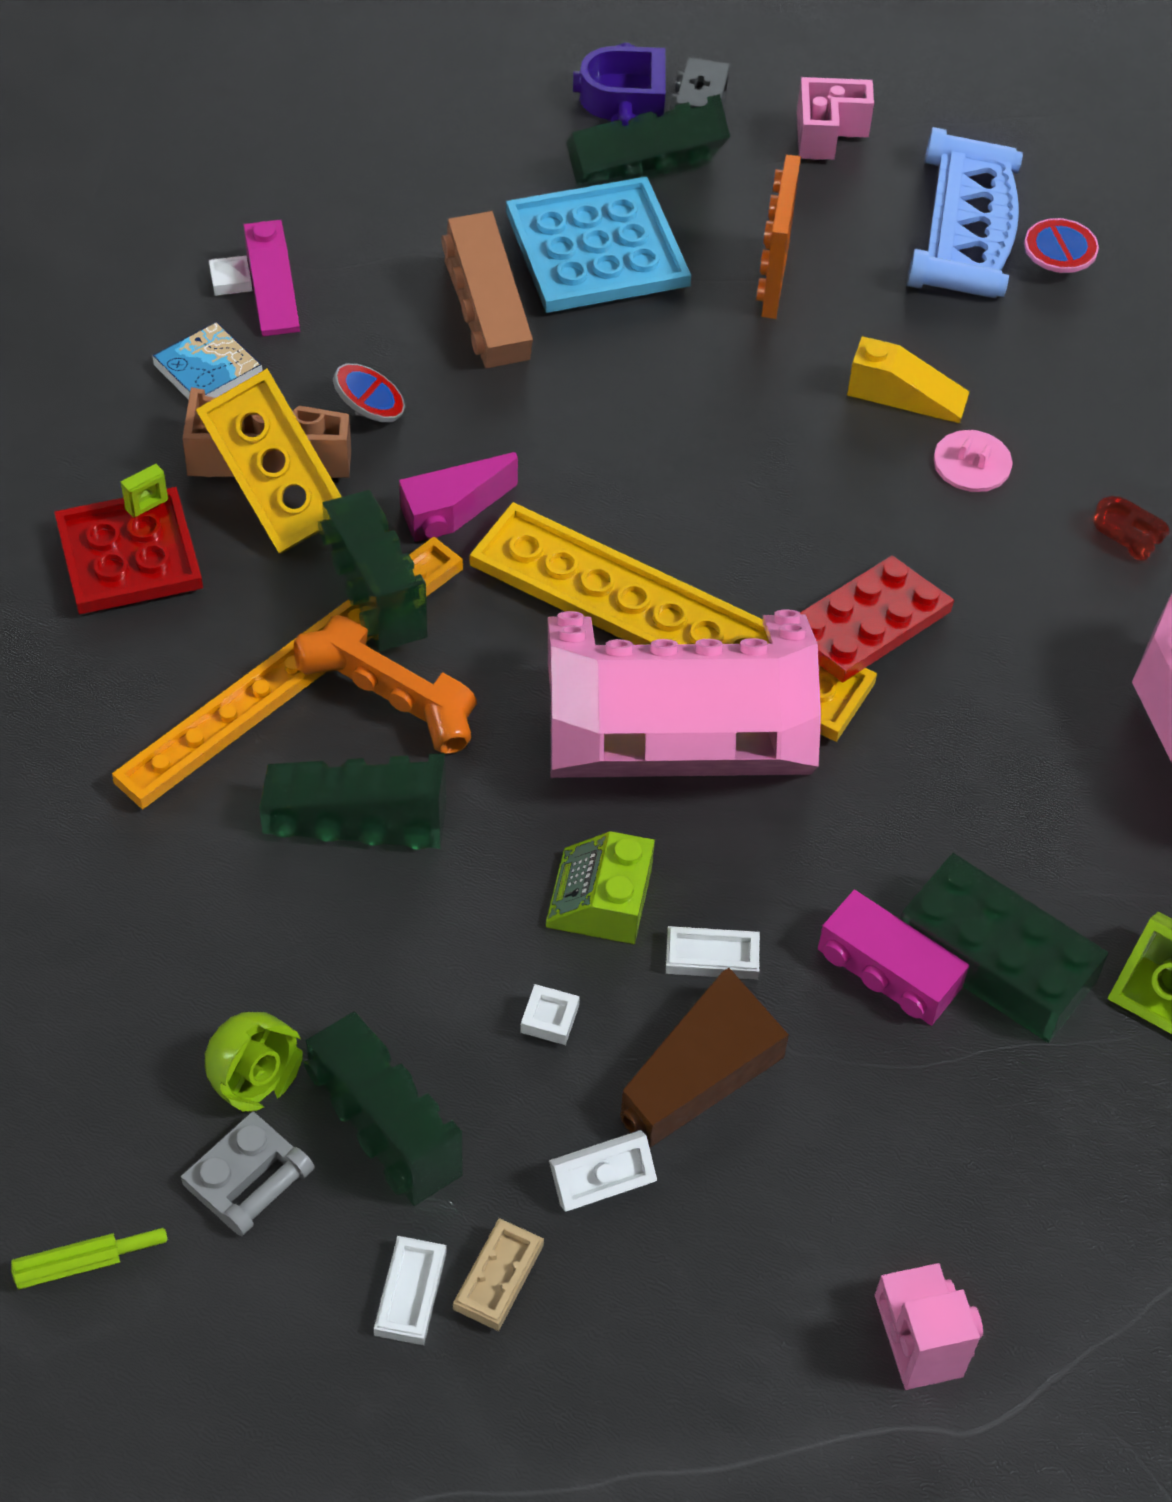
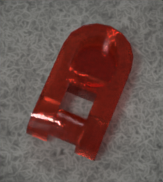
M1118 496L1105 497L1100 500L1093 516L1094 525L1101 533L1127 547L1131 556L1140 561L1147 560L1154 552L1155 544L1162 543L1170 533L1169 526L1162 519L1129 500Z

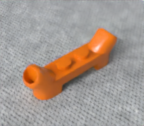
M341 615L332 616L321 631L301 633L294 641V657L297 669L303 674L308 675L334 670L352 679L359 688L365 691H373L387 699L397 710L409 712L427 722L433 747L443 754L459 752L469 743L472 737L467 717L476 707L477 699L474 693L461 682L442 672L434 684L430 683L366 646L368 629Z

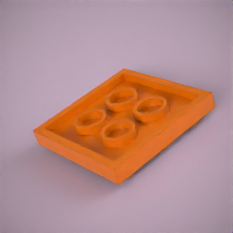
M786 154L783 170L776 169L773 192L779 193V195L771 194L768 212L769 220L766 221L763 240L764 247L768 250L763 249L760 265L761 275L767 276L766 278H759L756 297L757 301H763L761 317L777 318L790 243L801 156Z

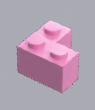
M801 77L797 106L798 151L801 159L835 160L838 136L848 138L869 137L874 107L873 80Z
M939 1263L881 1275L875 1299L905 1390L964 1377L971 1358L974 1357L980 1337L983 1336L980 1314L975 1306L969 1307L964 1290L956 1291L953 1282L950 1279H944Z

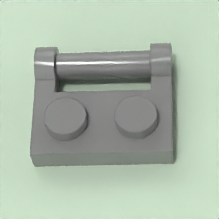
M252 1111L181 1176L184 1187L236 1234L243 1236L254 1226L252 1220L297 1178L304 1179L315 1167L311 1159L301 1149L293 1147ZM279 1160L283 1164L239 1206L232 1203L274 1162Z

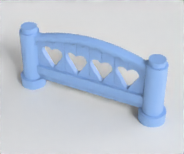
M932 127L924 163L936 166L940 164L928 251L914 248L906 286L921 289L924 284L995 299L997 296L1004 297L1009 275L1002 274L1001 269L1014 244L1019 218L1018 194L1013 173L1018 174L1023 152L1016 151V148L947 135L946 129ZM989 173L994 176L991 180L993 188H984L969 177ZM986 197L992 201L988 205L990 212H980L966 201ZM978 221L985 222L988 225L985 229V234L988 237H978L961 225ZM974 246L982 247L985 249V252L982 254L984 262H974L958 250Z

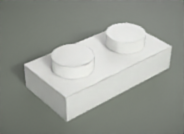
M641 1130L549 1160L559 1203L565 1212L657 1181L647 1136Z

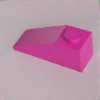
M261 221L244 224L247 260L262 337L300 332L282 221Z
M512 452L399 480L400 508L414 542L454 533L518 485L517 454Z

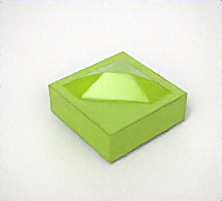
M157 464L120 481L125 509L133 518L168 500L164 472Z

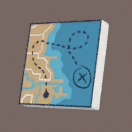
M217 321L152 355L154 366L188 400L191 387L205 389V396L216 398L262 372V364Z

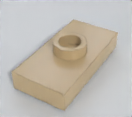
M499 1218L455 1298L453 1310L499 1331L544 1246V1238Z

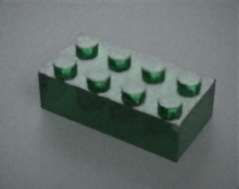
M952 853L902 911L900 917L902 921L969 964L963 985L964 988L1047 1043L1052 1040L1098 981L1109 953L955 853Z

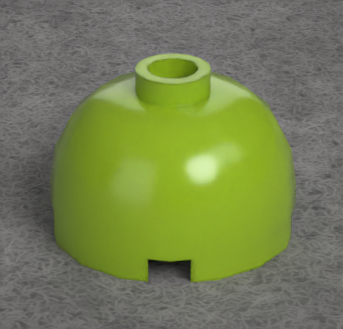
M242 1012L230 1017L216 1030L205 1052V1071L212 1088L220 1097L241 1111H257L264 1108L259 1102L273 1090L278 1099L286 1092L296 1078L302 1062L303 1051L297 1047L296 1038L300 1039L298 1032L266 1012Z

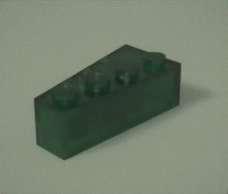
M720 94L707 97V103L704 106L691 109L690 103L686 102L675 105V109L665 112L662 117L657 118L656 114L652 111L630 119L627 126H623L622 121L617 120L575 131L567 140L566 146L576 185L588 183V186L606 184L609 182V178L622 176L623 180L635 179L644 175L643 171L656 169L657 173L670 172L677 169L679 164L689 162L692 167L705 165L712 161L711 158L730 138V133Z
M370 489L322 502L323 520L318 521L319 533L324 545L331 544L334 550L331 552L335 570L338 575L344 574L347 579L345 588L348 599L352 606H359L361 610L359 613L361 626L368 629L367 637L373 636L379 652L427 638L426 582L421 574L414 576L412 570L414 569V562L408 553L402 555L400 539L394 530L389 531L387 517Z
M445 753L429 754L428 762L410 763L408 756H391L389 764L367 765L364 758L347 759L340 767H329L324 761L268 764L259 807L262 832L282 838L300 836L318 838L327 842L346 840L363 842L367 845L393 844L404 845L413 849H440L446 812Z
M355 1011L306 1039L308 1060L304 1062V1066L315 1085L319 1087L324 1084L332 1095L330 1101L335 1112L343 1122L351 1120L359 1132L356 1133L359 1144L368 1157L372 1159L377 1156L386 1168L383 1170L384 1176L391 1189L397 1195L404 1193L412 1205L416 1206L463 1176L462 1130L453 1120L445 1125L443 1124L438 1114L440 1111L439 1105L428 1093L420 1098L418 1097V1091L413 1082L412 1075L402 1063L391 1067L389 1064L391 1056L388 1048Z

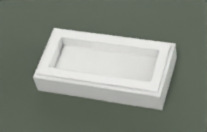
M668 926L665 974L718 977L724 970L730 968L739 979L758 980L760 932Z
M397 1236L374 1325V1336L424 1346L447 1253L446 1245Z

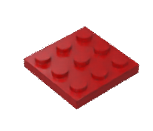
M177 487L167 488L168 500L134 518L125 509L123 498L54 511L79 615L203 589L202 576Z

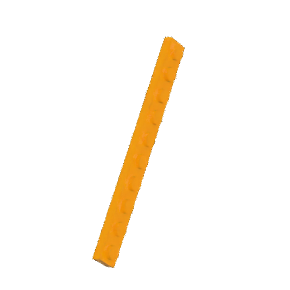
M432 537L303 633L321 631L332 616L341 615L368 629L367 642L462 571L463 559L436 537ZM295 639L114 771L112 773L114 784L143 810L326 672L305 675L299 671L294 657Z

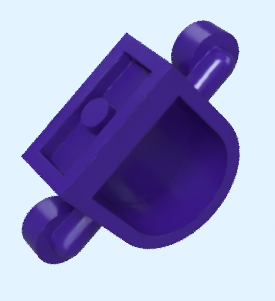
M627 42L617 46L602 47L585 56L581 63L580 71H573V93H580V102L590 114L602 119L611 120L610 134L615 140L620 142L635 140L639 134V121H664L665 48L636 47Z

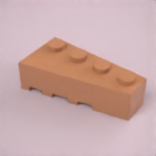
M493 211L448 219L447 235H442L445 264L461 303L464 320L466 323L468 322L471 329V340L475 354L481 356L485 369L530 360L533 338Z
M193 387L190 389L183 433L187 476L234 477L195 410L215 399V397L205 396V389ZM304 406L296 407L293 413L330 477L349 478L351 463L349 414ZM259 415L247 416L242 423L244 435L248 437L260 435L265 426L263 418ZM277 450L269 451L263 457V468L269 473L281 471L285 465L284 454Z

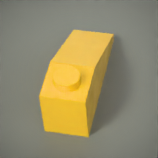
M862 336L852 362L847 396L960 424L969 391L900 345Z

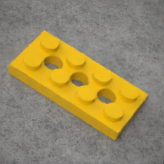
M268 369L263 370L195 409L279 554L351 514ZM249 415H259L265 423L263 432L256 437H248L242 431V423ZM272 450L280 451L285 456V465L277 473L265 471L262 464L265 454ZM291 486H299L306 493L305 503L297 509L288 508L283 502L284 492Z

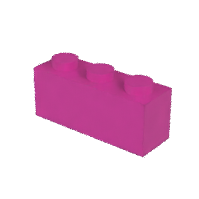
M855 889L822 926L818 950L824 954L829 962L846 968L861 978L862 982L869 989L875 992H882L897 1002L908 1015L914 1018H921L931 1026L963 988L969 969L968 963Z

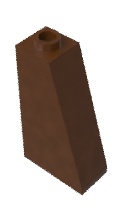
M730 968L724 970L623 1089L620 1118L629 1133L641 1130L647 1136L650 1148L782 1060L785 1056L789 1034Z

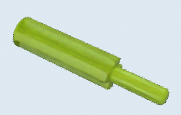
M164 1228L118 1240H115L114 1233L12 1259V1277L19 1290L120 1263L119 1255L166 1243L168 1240L167 1233Z

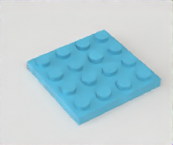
M647 177L506 201L508 219L546 313L685 288L691 285V273Z

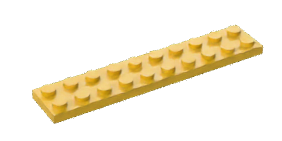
M512 502L470 554V566L565 612L575 611L582 613L583 617H591L592 625L623 640H628L634 645H651L652 641L658 639L674 640L678 644H696V641L700 639H716L723 644H740L742 640L748 638L762 639L767 644H770L763 626V619ZM819 666L821 735L835 742L838 741L875 685L876 672L865 668L842 683Z

